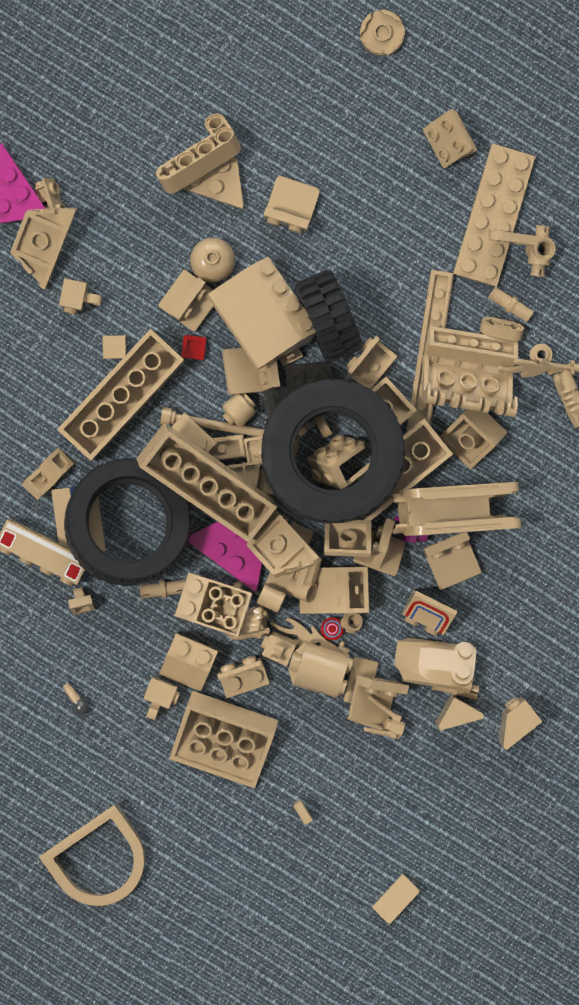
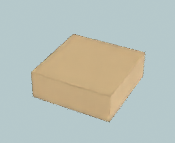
M103 336V359H123L126 356V336Z
M301 798L295 801L293 806L303 823L308 824L313 821Z

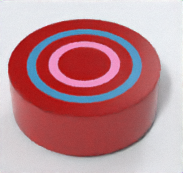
M329 617L322 622L321 633L326 639L336 640L343 634L344 628H342L339 619Z

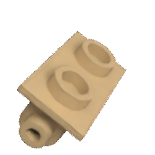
M43 178L42 181L35 183L36 188L34 189L42 203L47 202L48 204L45 206L46 209L66 208L59 195L60 188L53 178Z

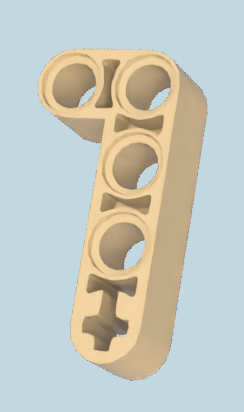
M212 114L205 120V127L209 133L208 137L162 164L157 169L156 176L166 193L178 192L240 152V143L233 129L221 114Z
M293 522L292 527L309 544L314 531ZM296 571L278 578L270 572L256 603L274 612H278L286 595L289 581L294 577Z

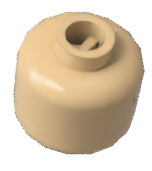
M245 393L242 395L234 394L223 404V410L225 411L223 417L231 426L235 423L242 427L255 416L256 411L254 408L256 405Z

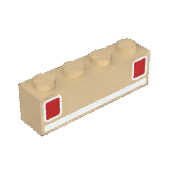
M10 518L6 520L0 533L1 552L10 556L14 553L20 556L19 560L30 566L34 563L40 566L39 570L50 576L54 573L60 576V581L72 586L73 583L77 585L80 582L85 570L75 560L69 548L60 546L59 542Z

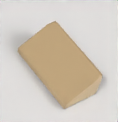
M354 657L344 702L351 703L357 675L375 678L378 662Z
M402 873L372 908L388 924H391L416 897L420 889Z

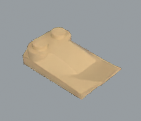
M416 638L397 640L394 665L400 671L403 682L470 692L474 677L476 647L468 642L452 644Z

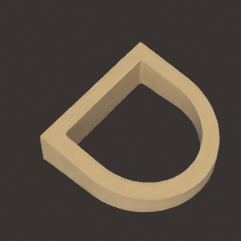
M117 803L39 856L66 894L78 902L93 906L109 905L125 898L139 883L145 867L143 843ZM109 819H112L132 849L134 859L132 873L127 882L116 891L107 894L89 893L79 888L71 880L56 856Z

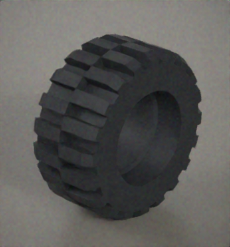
M324 270L298 281L295 288L299 301L309 315L316 332L314 338L325 361L333 362L359 351L362 348L361 337L346 298L331 270Z

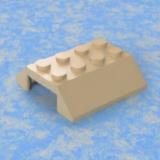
M430 326L422 366L421 398L424 403L434 405L437 403L440 406H443L444 403H449L453 408L459 406L460 409L478 412L481 410L485 413H488L489 410H494L497 415L504 414L505 416L515 417L517 414L518 397L513 399V373L500 372L498 367L515 366L513 360L518 359V341Z

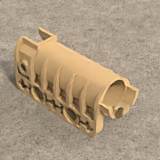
M519 482L402 490L401 493H392L390 497L394 502H398L400 524H396L393 534L403 533L405 536L522 528L521 519H518V516H492L489 507V500L491 498L504 497L505 494H516V491H519Z

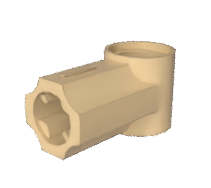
M321 562L297 570L295 576L289 581L287 594L305 602H311L316 595L317 585L315 580Z

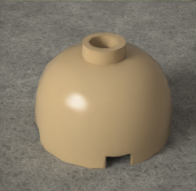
M206 238L199 241L193 248L190 255V265L194 274L204 282L219 283L231 275L235 266V255L231 246L224 240Z

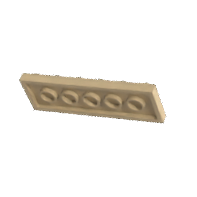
M491 144L454 268V275L497 287L510 243L488 240L489 230L513 233L535 156Z

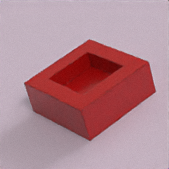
M184 335L181 357L204 361L207 338Z

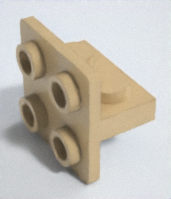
M453 109L447 111L423 128L443 168L477 151L457 111Z
M183 270L158 306L195 332L213 308V304L207 297L208 293L213 291V289L208 287L206 282L199 277L196 278L188 271Z
M386 518L383 527L378 526L377 531L371 529V557L354 556L353 562L396 576L405 541L391 537L395 521Z

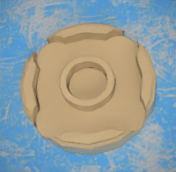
M387 10L370 13L363 20L360 28V40L364 48L377 56H388L396 52L402 45L405 36L404 25L400 17Z

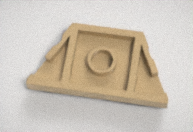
M236 158L229 159L183 188V190L239 209L244 207Z
M77 208L28 209L25 212L10 253L17 261L23 264V268L29 274L31 273L42 289H46Z
M276 509L252 540L247 542L248 548L276 578L322 561Z

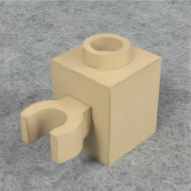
M64 278L59 306L64 308L63 312L77 315V311L83 312L85 303L100 306L102 297L101 295L87 293V283Z
M273 631L270 636L266 635L262 642L261 648L264 649L262 656L287 666L298 641Z
M152 676L143 698L152 702L146 717L155 720L160 706L169 709L171 704L175 705L180 692L176 691L178 686Z

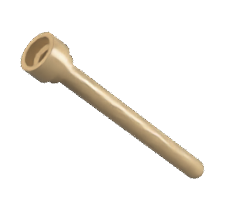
M163 407L160 425H163V423L174 425V422L182 415L176 414V411H172V408ZM189 416L203 428L254 437L263 436L265 430L249 426L240 427L236 424L231 426L227 422Z

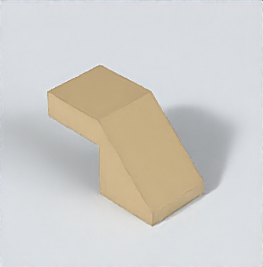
M57 448L22 483V486L39 500L75 463Z

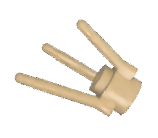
M369 695L368 699L392 718H386L383 725L353 722L372 727H365V732L399 739L405 728V723L401 721L402 716L395 714L380 701Z

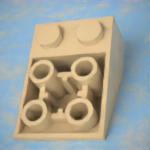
M321 567L315 580L317 591L314 599L309 603L299 599L300 614L369 613L368 567Z
M188 572L175 616L239 637L253 593Z

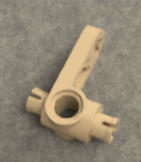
M536 225L535 236L489 230L488 240L526 246L527 264L532 265L530 276L545 277V266H550L551 258L556 251L553 239L549 238L551 227ZM540 244L543 246L542 254H540L538 251V246Z

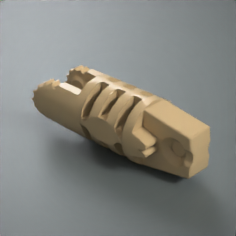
M564 370L553 375V380L558 394L561 396V401L564 403L563 406L566 408L565 411L574 427L578 428L579 391L571 372Z

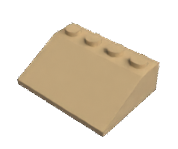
M269 257L250 265L207 295L257 370L310 343L316 335L308 313Z
M192 691L169 759L255 788L279 720Z

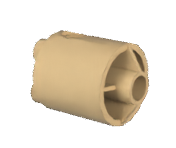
M305 642L293 652L288 671L293 686L337 698L338 696L342 697V694H344L347 681L343 679L345 674L348 675L354 659L349 658L350 655Z

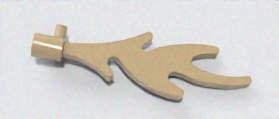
M542 358L539 359L540 364L530 360L514 359V364L520 366L498 367L500 372H521L522 378L537 376L546 371L548 375L568 370L572 376L575 375L574 372H579V363H575L574 360H571L566 365L552 363Z
M289 617L286 620L294 626L293 629L281 627L273 621L270 622L274 628L284 633L297 635L298 639H293L298 641L297 645H303L305 642L311 644L320 642L321 647L348 654L350 649L344 647L345 642L343 641L337 647L326 640L314 626L311 627L313 633L310 634L303 625Z

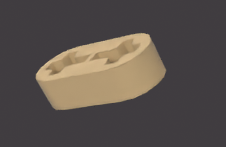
M484 317L480 326L481 333L510 341H520L524 331V327L519 323L494 317Z

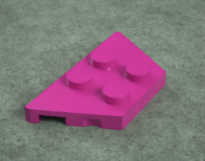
M1 143L0 223L22 222L28 209L46 208Z
M216 522L190 535L188 541L190 544L253 591L257 590L262 562L248 548L246 540L220 522Z

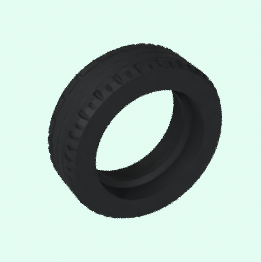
M134 458L108 461L88 472L73 490L64 518L67 544L79 565L98 580L121 586L148 583L167 572L184 552L189 541L192 526L189 501L141 469ZM133 484L147 489L158 498L165 511L166 532L161 544L153 553L139 560L123 561L108 556L96 545L90 533L89 514L93 503L101 493L116 485Z

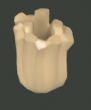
M261 605L248 608L239 637L225 634L233 640L265 638L266 634H270V628L266 626L267 621L265 620L269 618V615Z

